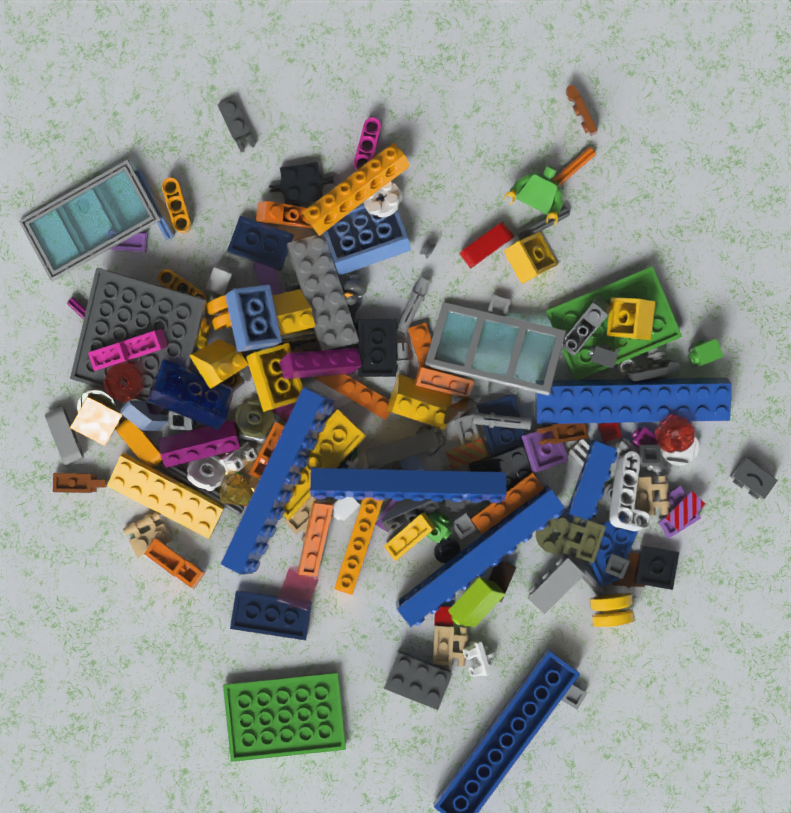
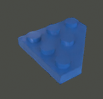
M619 516L620 520L623 521V516ZM610 520L600 524L606 526L595 561L594 563L590 562L601 587L620 579L604 572L611 554L627 560L638 531L615 527L611 524ZM583 533L578 534L580 540Z

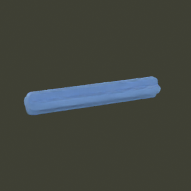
M136 170L135 173L158 215L161 217V221L157 222L165 239L173 238L175 233L142 171Z

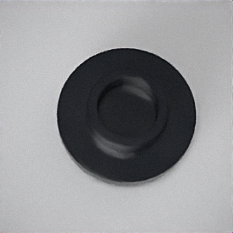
M447 538V540L442 539L434 548V556L441 563L448 562L460 552L458 542L451 538Z

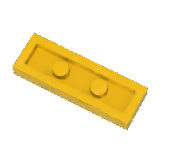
M424 512L392 538L384 547L394 561H397L436 527Z

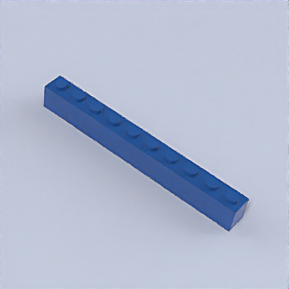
M311 468L310 496H314L316 499L334 497V499L338 500L345 499V497H353L355 500H363L365 498L384 500V498H392L395 501H402L405 498L412 499L413 501L431 499L434 502H440L443 499H449L452 502L470 500L471 502L478 503L482 500H490L491 503H500L506 497V472Z

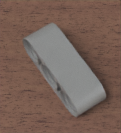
M60 407L45 413L46 421L63 463L67 465L84 458L75 431L70 428L72 424L66 409Z

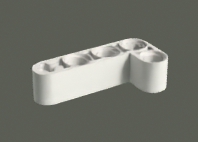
M634 451L627 452L617 459L609 520L615 527L639 531L650 525L651 518L647 512L634 509L640 468V457ZM624 476L628 479V484L624 481ZM621 495L625 496L626 502L622 500ZM619 513L622 514L623 521L620 520ZM637 517L640 519L641 525L637 523Z

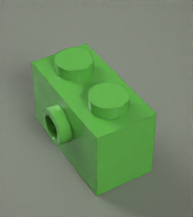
M717 338L707 342L705 339L694 343L695 347L688 349L690 352L688 358L691 364H695L696 367L724 357Z

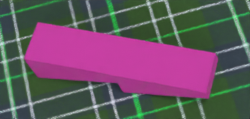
M159 329L89 352L88 355L93 369L96 371L167 348L168 344L163 329Z

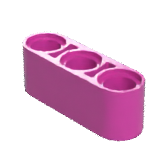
M370 117L364 122L354 159L356 171L360 169L357 166L360 160L369 162L374 158L381 133L380 121L375 117ZM371 123L378 126L374 132H370L367 129V126ZM371 142L373 144L372 149H363V143Z

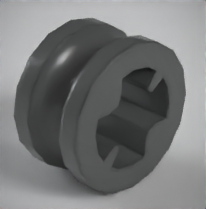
M428 240L419 254H424L425 258L428 259L437 244H431L430 240Z

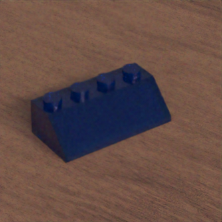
M163 359L152 382L147 401L218 430L227 419L235 388L219 383L210 389L201 374Z

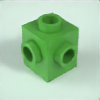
M435 510L428 518L436 528L427 537L439 544L443 538L447 540L453 531L450 528L454 522L447 515Z

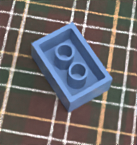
M270 285L233 289L225 295L237 352L269 348L282 342Z

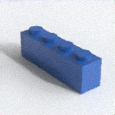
M592 439L567 508L569 514L591 521L592 517L595 518L598 511L597 502L604 495V483L609 480L611 470H609L611 463H615L617 459V448Z

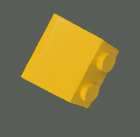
M541 231L516 242L504 250L507 260L513 267L521 284L559 265Z
M301 289L272 295L280 335L315 327L312 308Z
M611 298L610 305L613 309L609 313L607 336L651 340L655 301Z
M217 339L190 355V358L210 389L248 366L242 353L237 352L236 347L221 339Z

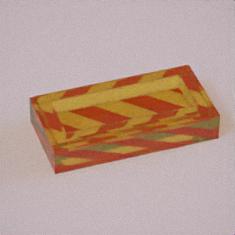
M481 438L445 452L452 470L488 456Z

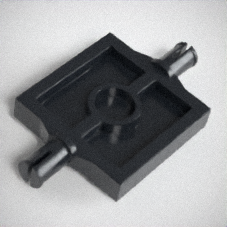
M318 162L280 167V184L269 185L270 193L282 191L285 204L287 205L317 202L323 197V185L334 184V180H331L334 177L333 175L322 177L319 172Z

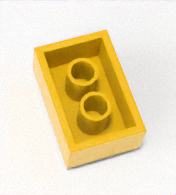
M289 343L254 352L246 356L263 412L297 402L303 389L300 378H283L280 360L287 354L292 353Z

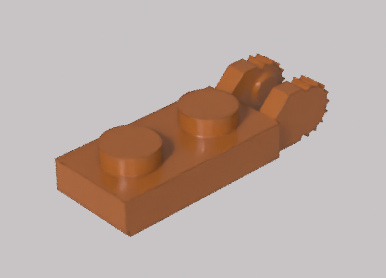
M573 85L566 88V96H568L569 101L574 102L575 105L572 107L576 116L580 115L583 120L581 126L584 132H589L590 136L597 134V127L577 88Z
M586 423L549 425L550 427L537 429V433L540 434L550 431L552 439H541L539 445L557 444L589 438Z

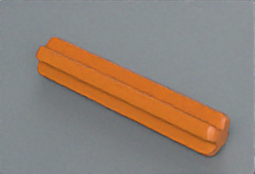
M588 147L557 174L553 180L559 182L560 187L596 155V152L593 148Z

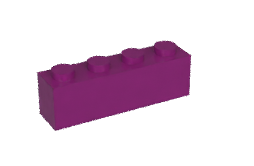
M358 348L289 353L280 360L284 379L352 374L362 366Z
M234 420L159 439L160 455L166 468L240 449L239 434Z

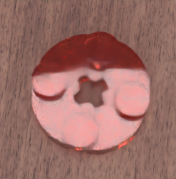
M119 363L108 369L106 379H104V388L111 398L120 402H128L138 397L144 389L143 377L133 364ZM121 377L128 381L126 388L119 383L122 381Z
M671 414L659 423L655 436L662 450L668 453H674V451L683 452L693 444L695 431L692 423L687 418ZM675 431H678L679 436H678V437H677V436H674V437L672 438V437H671V436H672L671 433H673V432H675Z

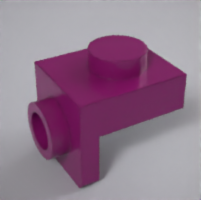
M645 426L637 427L631 435L633 437L631 442L638 447L640 445H658L662 440Z

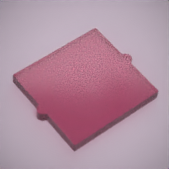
M289 569L277 601L289 604L291 607L295 606L308 610L319 579L299 575L298 572Z

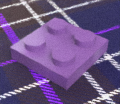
M535 431L521 436L533 473L568 461L563 443L539 445L541 439H552L550 431L541 434Z

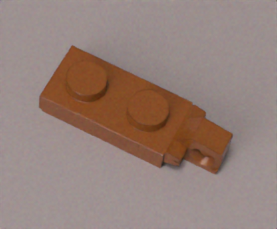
M53 473V492L92 493L97 492V487H107V480L97 479V475Z

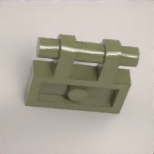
M574 516L573 522L568 527L570 530L567 539H564L563 542L564 548L562 553L570 555L571 549L575 548L577 549L575 557L594 563L606 526L587 520L585 527L579 526L582 518ZM577 531L583 533L579 544L574 542Z

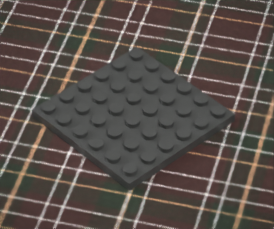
M96 268L70 379L179 411L192 363L190 355L195 351L207 299L102 268ZM163 329L168 344L167 348L94 371L88 355L89 352Z

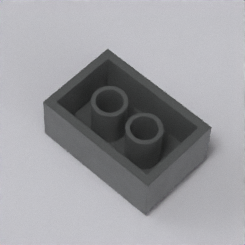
M398 650L384 689L439 710L450 682L452 671Z

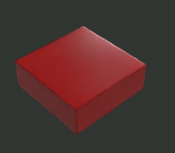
M618 423L597 424L603 443L622 437Z
M440 606V609L434 615V626H454V621L451 619L452 615L448 611L452 606Z

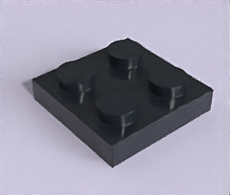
M640 545L634 583L673 590L679 552Z

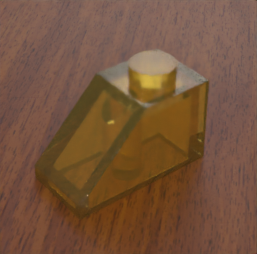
M225 473L218 489L221 503L248 506L255 491L244 475Z

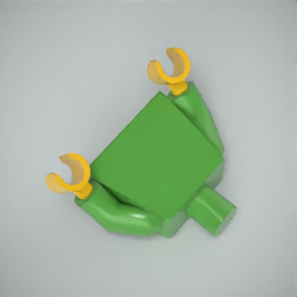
M547 165L543 174L535 171L534 174L528 173L514 183L510 191L504 195L503 200L506 196H510L512 201L509 205H511L517 199L547 214L546 223H548L550 218L555 219L554 226L557 225L558 215L563 205L562 190L559 188L560 183L553 180L557 170Z

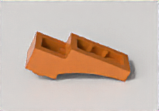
M277 422L274 423L249 472L250 475L258 479L261 478L285 426Z
M157 538L153 540L144 553L190 588H195L206 573Z

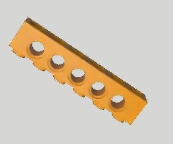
M392 143L307 208L302 214L320 236L409 168L410 164L405 154L395 143Z
M363 499L334 590L353 595L383 500Z

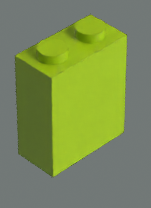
M479 577L448 611L452 615L451 619L457 625L476 627L506 594L494 581Z

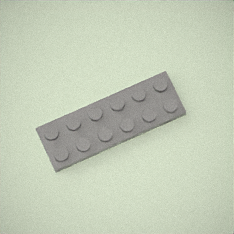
M324 233L320 236L315 235L287 243L301 291L312 308L315 323L313 329L320 350H334L358 343L356 330L345 302V296Z

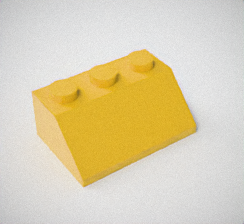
M398 374L386 411L445 430L447 424H444L443 421L447 407L451 405L452 395L416 386L414 384L415 379Z

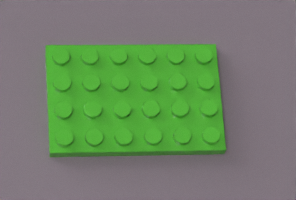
M653 266L546 311L552 328L565 330L566 336L598 296L608 304H610L611 298L655 301L651 340L607 336L608 315L575 356L562 347V352L574 380H581L609 368L590 361L591 357L588 354L592 345L599 347L600 344L611 347L610 351L613 352L614 349H619L614 364L616 365L682 337Z
M338 672L223 684L231 762L346 750Z

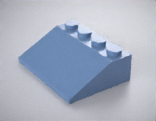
M386 196L380 197L378 200H381V202L385 201L384 198ZM360 204L324 232L339 276L411 251L398 211L382 218L378 217V215L369 214L364 204Z

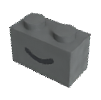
M742 458L730 475L734 479L733 483L741 489L744 486L749 490L748 494L757 500L758 498L765 499L778 481L748 458Z

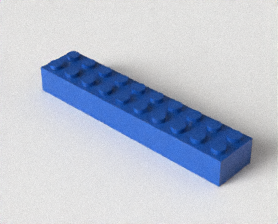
M727 377L663 378L639 381L627 379L553 380L549 396L535 393V419L537 424L730 421L732 383ZM545 380L535 381V384L544 385Z
M303 387L220 563L221 565L240 575L253 574L258 570L260 566L259 560L269 547L267 543L277 530L275 526L278 520L282 519L285 513L284 507L293 496L292 490L301 479L300 473L303 467L305 468L309 463V454L317 446V436L319 432H323L326 426L325 420L333 412L334 399L315 390Z
M548 485L544 486L542 491L455 555L453 559L446 562L397 600V611L410 627L420 625L425 620L424 617L429 613L434 614L440 609V604L444 601H451L456 596L455 593L460 589L463 591L471 585V580L475 577L477 579L482 577L487 572L486 569L491 565L494 567L502 561L501 557L506 553L508 555L513 553L520 542H527L533 537L532 533L537 529L539 531L544 529L551 518L556 519L562 515L565 506Z
M547 648L433 802L434 808L440 813H479L579 677V671Z

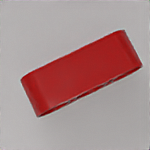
M502 221L463 249L459 254L471 269L515 236L506 223Z

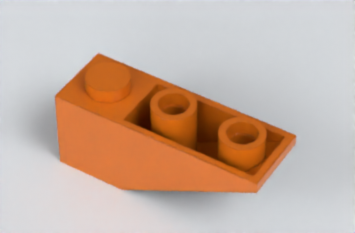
M271 201L258 202L257 222L313 229L302 214L307 208Z

